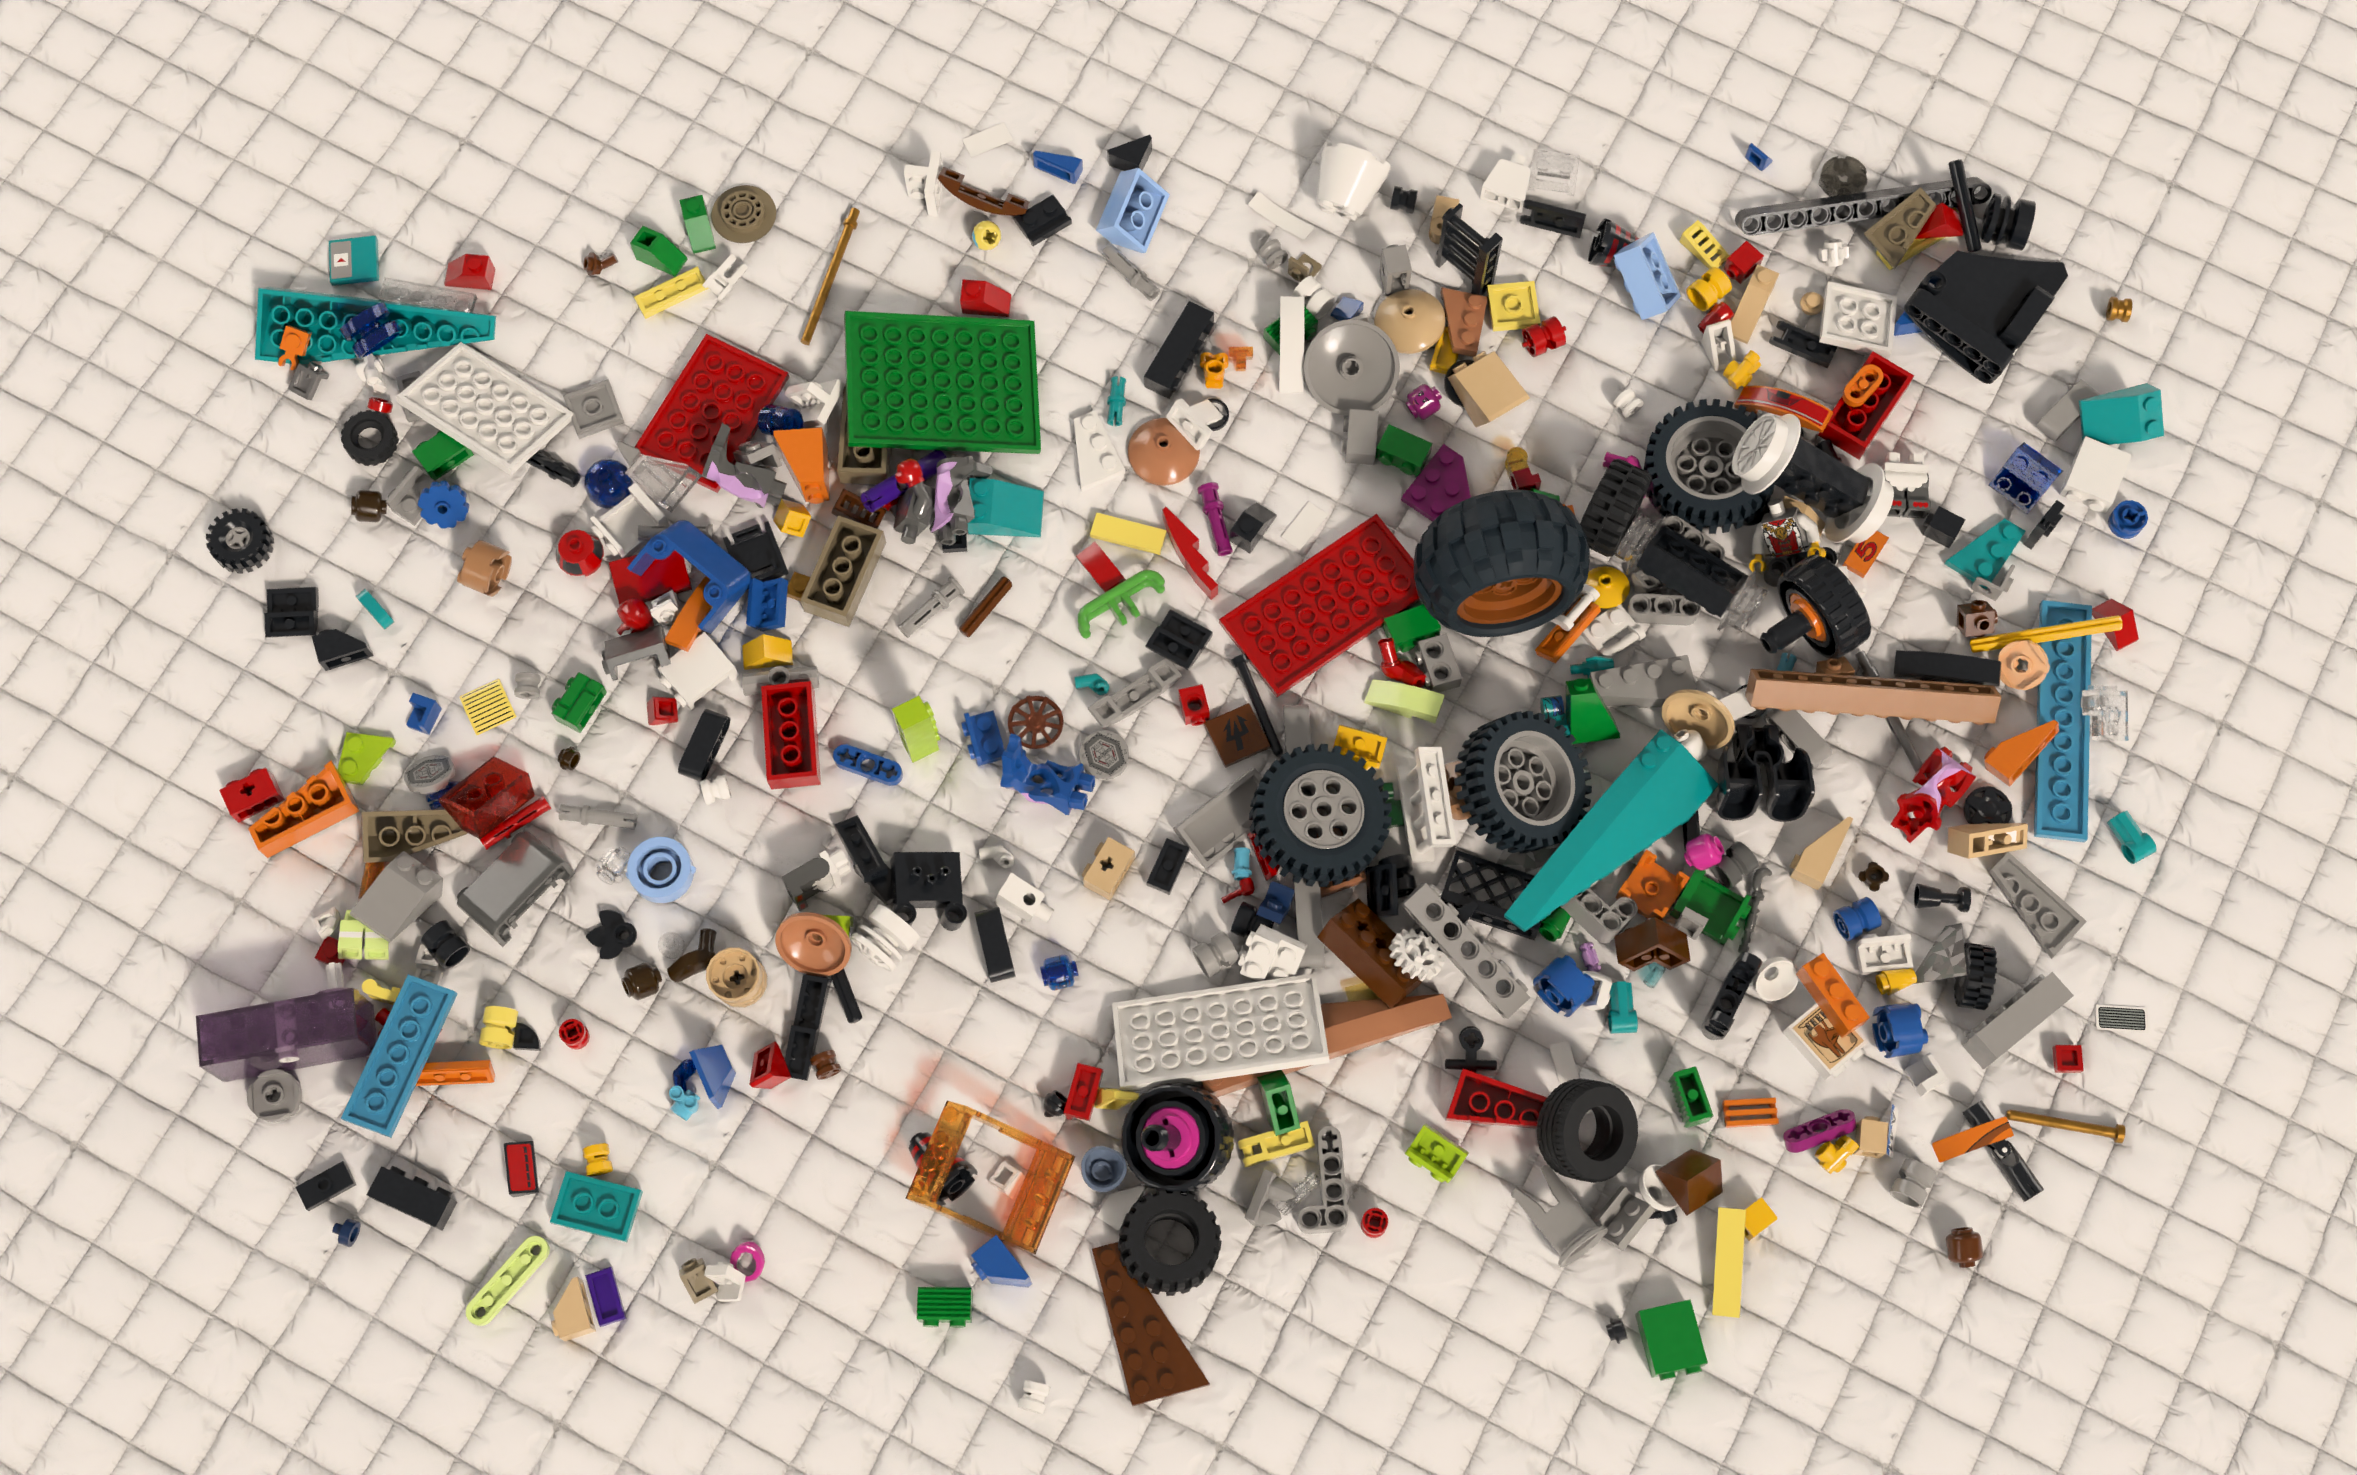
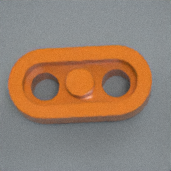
M1869 364L1863 366L1845 386L1842 393L1844 402L1852 407L1863 405L1880 386L1883 380L1882 370L1876 365ZM1866 378H1871L1873 382H1868ZM1851 394H1856L1858 398H1853Z

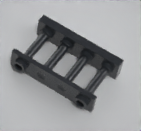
M1459 203L1454 209H1448L1442 217L1443 225L1439 249L1436 253V266L1440 268L1446 261H1449L1472 280L1471 294L1482 296L1487 291V285H1494L1503 238L1497 233L1490 238L1481 236L1461 219L1463 205Z

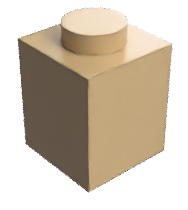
M1866 1116L1864 1119H1861L1857 1123L1855 1142L1859 1145V1148L1854 1152V1155L1873 1158L1883 1157L1886 1154L1888 1123L1880 1122V1118Z

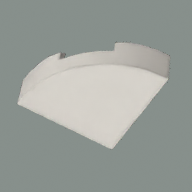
M333 907L313 919V923L322 940L334 932L340 921V913L336 907Z

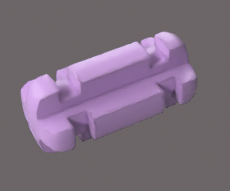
M1583 943L1580 945L1579 950L1582 951L1581 956L1585 967H1588L1587 971L1599 972L1601 966H1598L1599 960L1595 949L1592 948L1593 943Z

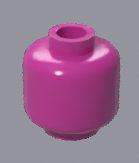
M1705 833L1687 842L1684 858L1690 867L1694 866L1696 869L1703 871L1721 862L1724 848L1717 836Z

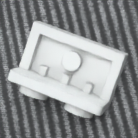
M1895 931L1883 937H1878L1877 934L1862 936V939L1855 945L1860 975L1877 974L1886 970L1914 968L1909 942L1912 940L1911 934Z

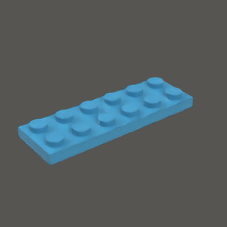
M408 974L343 1112L342 1120L392 1138L456 999L457 993L455 991Z

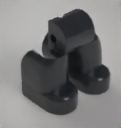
M1737 724L1735 728L1737 733L1733 738L1735 762L1727 761L1729 746H1725L1718 762L1719 792L1716 802L1720 818L1731 821L1743 820L1756 812L1763 797L1760 767L1757 763H1765L1769 788L1766 798L1768 817L1779 822H1789L1801 818L1806 813L1815 795L1812 766L1808 753L1802 748H1796L1792 760L1782 763L1784 750L1779 742L1777 725H1764L1763 728H1753L1752 725Z

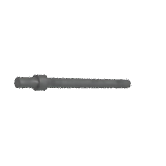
M1865 651L1855 654L1863 669L1862 675L1864 677L1880 676L1876 667H1872ZM1888 716L1887 718L1912 767L1917 772L1922 762L1899 717Z

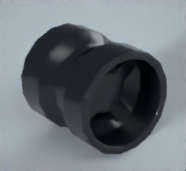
M1395 186L1390 209H1403L1406 213L1413 214L1418 191L1412 189L1405 191L1402 187Z

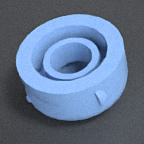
M654 837L643 841L633 850L628 860L625 875L637 893L644 899L654 903H668L679 899L687 892L693 881L696 867L693 866L690 855L681 843L668 837ZM663 862L672 864V872L669 877L661 881L651 878V871L656 865Z

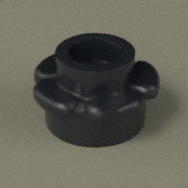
M1610 1318L1611 1324L1606 1325L1610 1340H1616L1618 1344H1621L1622 1340L1628 1339L1622 1319L1613 1320V1318Z

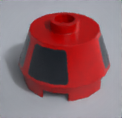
M571 530L561 537L556 549V561L560 569L571 576L585 575L586 577L595 573L601 566L604 556L603 545L599 538L592 533L582 530Z

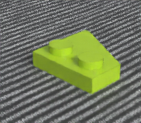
M346 732L338 766V772L344 782L363 785L369 778L371 771L382 762L381 757L390 747H394L395 739Z

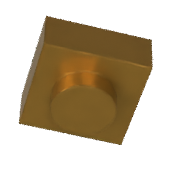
M794 571L788 585L787 597L800 601L811 577Z

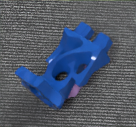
M1010 734L1008 746L1002 754L1003 774L1000 783L1001 787L1018 791L1030 802L1050 804L1065 815H1069L1072 808L1084 810L1087 805L1088 796L1086 793H1081L1080 790L1093 792L1095 776L1084 773L1082 763L1070 767L1059 765L1049 760L1045 764H1033L1026 757V751L1022 749L1021 737L1016 734ZM1040 776L1043 778L1042 783H1035L1032 780L1033 777Z

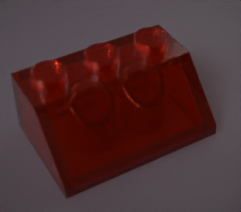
M493 756L438 800L463 831L481 839L532 799L535 794L529 773Z

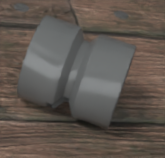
M1739 841L1725 851L1726 855H1722V860L1719 864L1710 867L1716 879L1728 889L1738 884L1743 879V874L1748 876L1759 866L1753 852Z

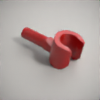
M1244 878L1240 880V889L1222 897L1223 903L1241 895L1248 896L1253 894L1255 888L1252 879Z

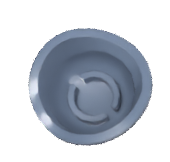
M1096 1146L1089 1149L1081 1162L1083 1180L1088 1187L1098 1192H1108L1118 1187L1124 1180L1127 1172L1124 1157L1118 1151L1104 1146Z

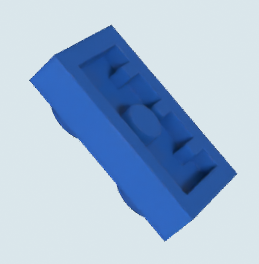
M994 710L974 716H969V712L964 713L965 722H961L964 736H970L972 744L967 745L970 758H976L978 766L1002 760V754L1005 749Z

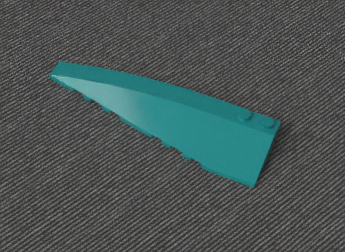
M258 288L255 360L278 362L279 358L285 355L286 350L279 347L287 325L312 333L305 356H297L299 364H309L311 361L330 362L359 358L370 353L375 356L458 345L460 342L467 344L495 340L496 316L282 288ZM286 360V363L292 364L291 360Z
M1660 729L1557 848L1507 910L1504 917L1524 932L1549 916L1553 910L1565 905L1571 898L1589 889L1593 883L1602 880L1633 859V856L1640 851H1645L1652 846V843L1661 837L1664 838L1674 828L1689 821L1719 784L1680 742Z

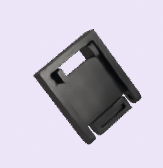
M769 521L764 522L767 533H762L759 524L733 533L732 536L735 544L732 546L727 536L723 538L728 553L746 567L751 574L773 566L774 570L752 577V579L755 578L762 582L789 574Z

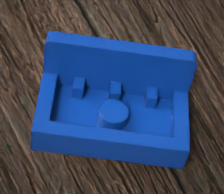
M755 578L750 580L746 620L748 626L762 632L785 627L788 580L783 578L765 582Z

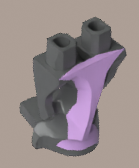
M722 423L706 461L702 477L716 481L722 489L739 498L754 502L759 508H764L766 502L779 506L787 483L775 479L777 472L769 467L750 466L736 462L735 465L727 460V444L731 428Z
M973 456L945 458L937 463L935 518L929 529L931 533L939 535L940 544L953 545L956 542V535L960 536L968 532V523L975 518V510L968 486L970 478L987 479L992 474V466L974 461Z

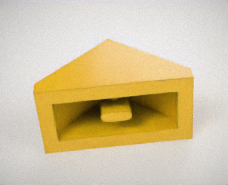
M762 634L742 645L744 670L793 665L791 640Z

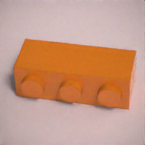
M1824 953L1803 965L1796 973L1841 1038L1861 1027L1870 1018Z

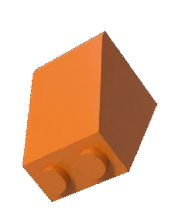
M822 427L773 431L782 459L805 502L820 504L824 501H830L828 446Z

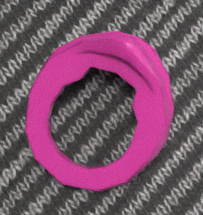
M754 1242L740 1244L731 1254L730 1263L734 1265L733 1268L738 1270L737 1260L741 1253L747 1252L753 1255V1259L756 1261V1270L752 1275L746 1276L745 1282L756 1280L761 1275L765 1264L764 1254L761 1248Z

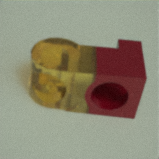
M1520 447L1511 448L1506 456L1505 468L1513 490H1530L1531 488L1539 490L1542 481L1538 473L1531 474L1527 464V452Z

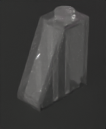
M642 454L637 457L625 472L658 505L671 513L702 476L687 464Z

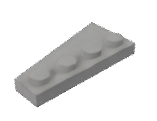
M2009 852L1989 871L2051 959L2087 922Z

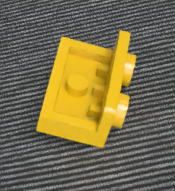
M1339 725L1334 746L1342 747L1340 754L1344 756L1348 750L1354 752L1352 760L1358 762L1361 757L1367 761L1363 766L1365 770L1371 767L1379 769L1388 737Z

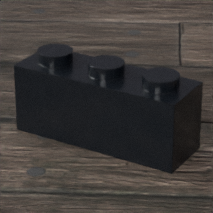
M381 1166L366 1195L443 1231L457 1204V1201L450 1198L452 1193L441 1187H438L436 1191L428 1188L429 1182L417 1176L413 1180L404 1177L406 1172L395 1166H391L390 1170Z

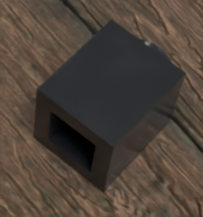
M1939 506L1934 514L1930 512L1923 525L1927 528L1923 535L1950 548L1966 519Z

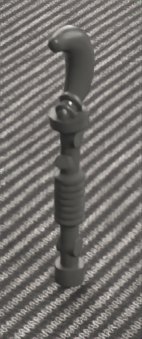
M1766 867L1758 869L1753 875L1752 885L1754 892L1751 895L1753 898L1751 901L1752 907L1744 925L1745 933L1741 939L1742 944L1738 948L1739 953L1749 951L1748 943L1751 941L1750 936L1754 932L1758 917L1756 914L1760 912L1758 905L1765 897L1761 889V882L1764 876L1772 875V871Z

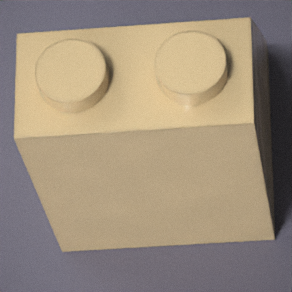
M1485 351L1479 353L1472 358L1474 360L1472 364L1467 366L1464 362L1452 369L1454 374L1448 377L1475 427L1493 421L1530 399L1495 351L1486 354Z

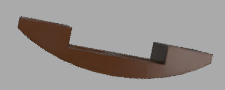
M943 167L939 173V181L949 192L961 201L982 211L999 215H1021L1026 213L1030 204L1029 201L1008 193L1004 201L964 185L962 182L965 175Z

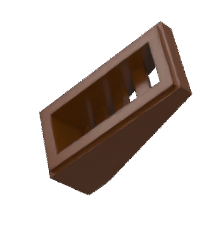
M843 488L831 514L878 529L887 510L879 508L874 511L877 515L872 523L868 520L873 512L867 511L864 518L860 517L863 509H866L861 501V497ZM846 501L850 503L847 509L843 508ZM854 505H857L859 508L854 514L851 511Z

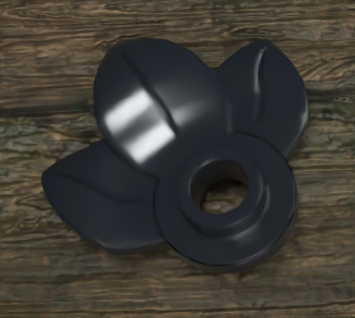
M602 910L599 912L602 926L593 929L586 935V938L592 945L601 948L600 959H613L619 956L623 948L630 947L635 943L637 930L632 924L624 922L620 913L612 910ZM628 932L629 936L627 939H621V934Z

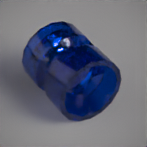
M768 404L761 409L758 415V427L765 435L774 436L773 431L803 429L804 421L802 414L794 408Z

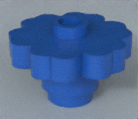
M446 481L432 482L430 489L424 488L419 497L418 506L422 508L420 515L428 524L433 525L437 523L442 529L454 528L457 521H464L468 513L467 494L458 485L450 486Z

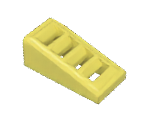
M1699 220L1693 223L1681 235L1679 242L1709 269L1712 267L1719 268L1730 256ZM1701 241L1705 242L1701 246L1698 245ZM1710 247L1712 250L1706 254L1704 251ZM1717 253L1719 257L1712 261L1710 258Z
M1099 1087L1094 1107L1118 1110L1136 1101L1139 1093Z

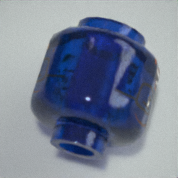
M1067 955L1047 958L1044 960L1043 966L1040 967L1044 987L1049 986L1052 991L1073 986L1075 982L1074 977L1079 976L1076 962H1070Z

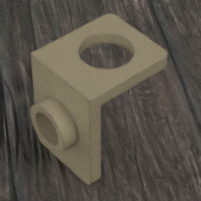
M1303 254L1298 260L1292 256L1288 259V274L1299 282L1311 275L1315 277L1322 268L1320 263L1306 254ZM1303 263L1311 264L1313 267L1312 272L1309 273V268Z

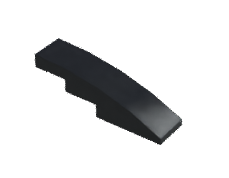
M1896 650L1894 675L1895 677H1921L1922 681L2000 686L2002 663L2001 661L1948 653Z

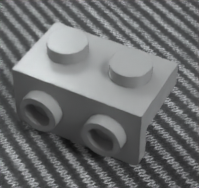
M752 441L739 445V450L733 452L736 462L753 464L761 460L763 465L777 468L782 466L780 461L782 459L781 452L773 443L761 441L752 443Z

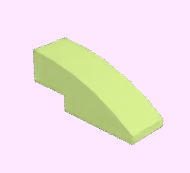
M1372 680L1364 703L1410 719L1414 716L1435 724L1445 695L1407 684Z

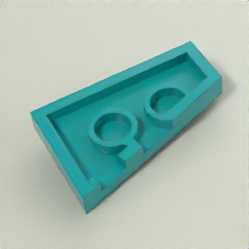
M2004 518L1946 560L1944 564L1972 582L1977 577H1980L1992 583L2026 531ZM1979 585L1980 587L1984 588L1985 590L1988 589V587H1986V586Z

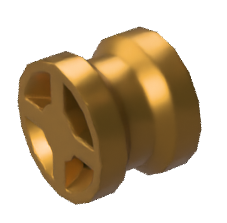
M2111 297L2107 305L2106 319L2109 321L2120 319L2121 322L2127 323L2132 313V299L2118 300L2117 297Z

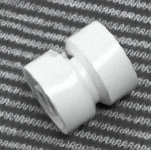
M1312 275L1302 280L1292 294V297H1304V306L1317 320L1323 318L1336 302V297L1326 288L1322 289V284Z

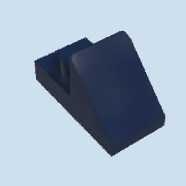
M1272 881L1256 915L1281 924L1290 911L1295 890Z

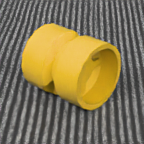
M1712 267L1701 276V279H1697L1688 286L1686 293L1696 308L1701 311H1707L1717 303V299H1722L1732 290V285L1722 270Z

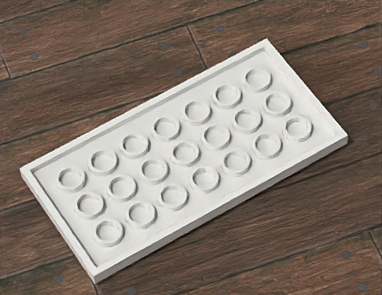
M1316 973L1112 1003L1121 1091L1131 1092L1151 1089L1156 1086L1160 1087L1162 1084L1168 1083L1186 1084L1330 1063Z

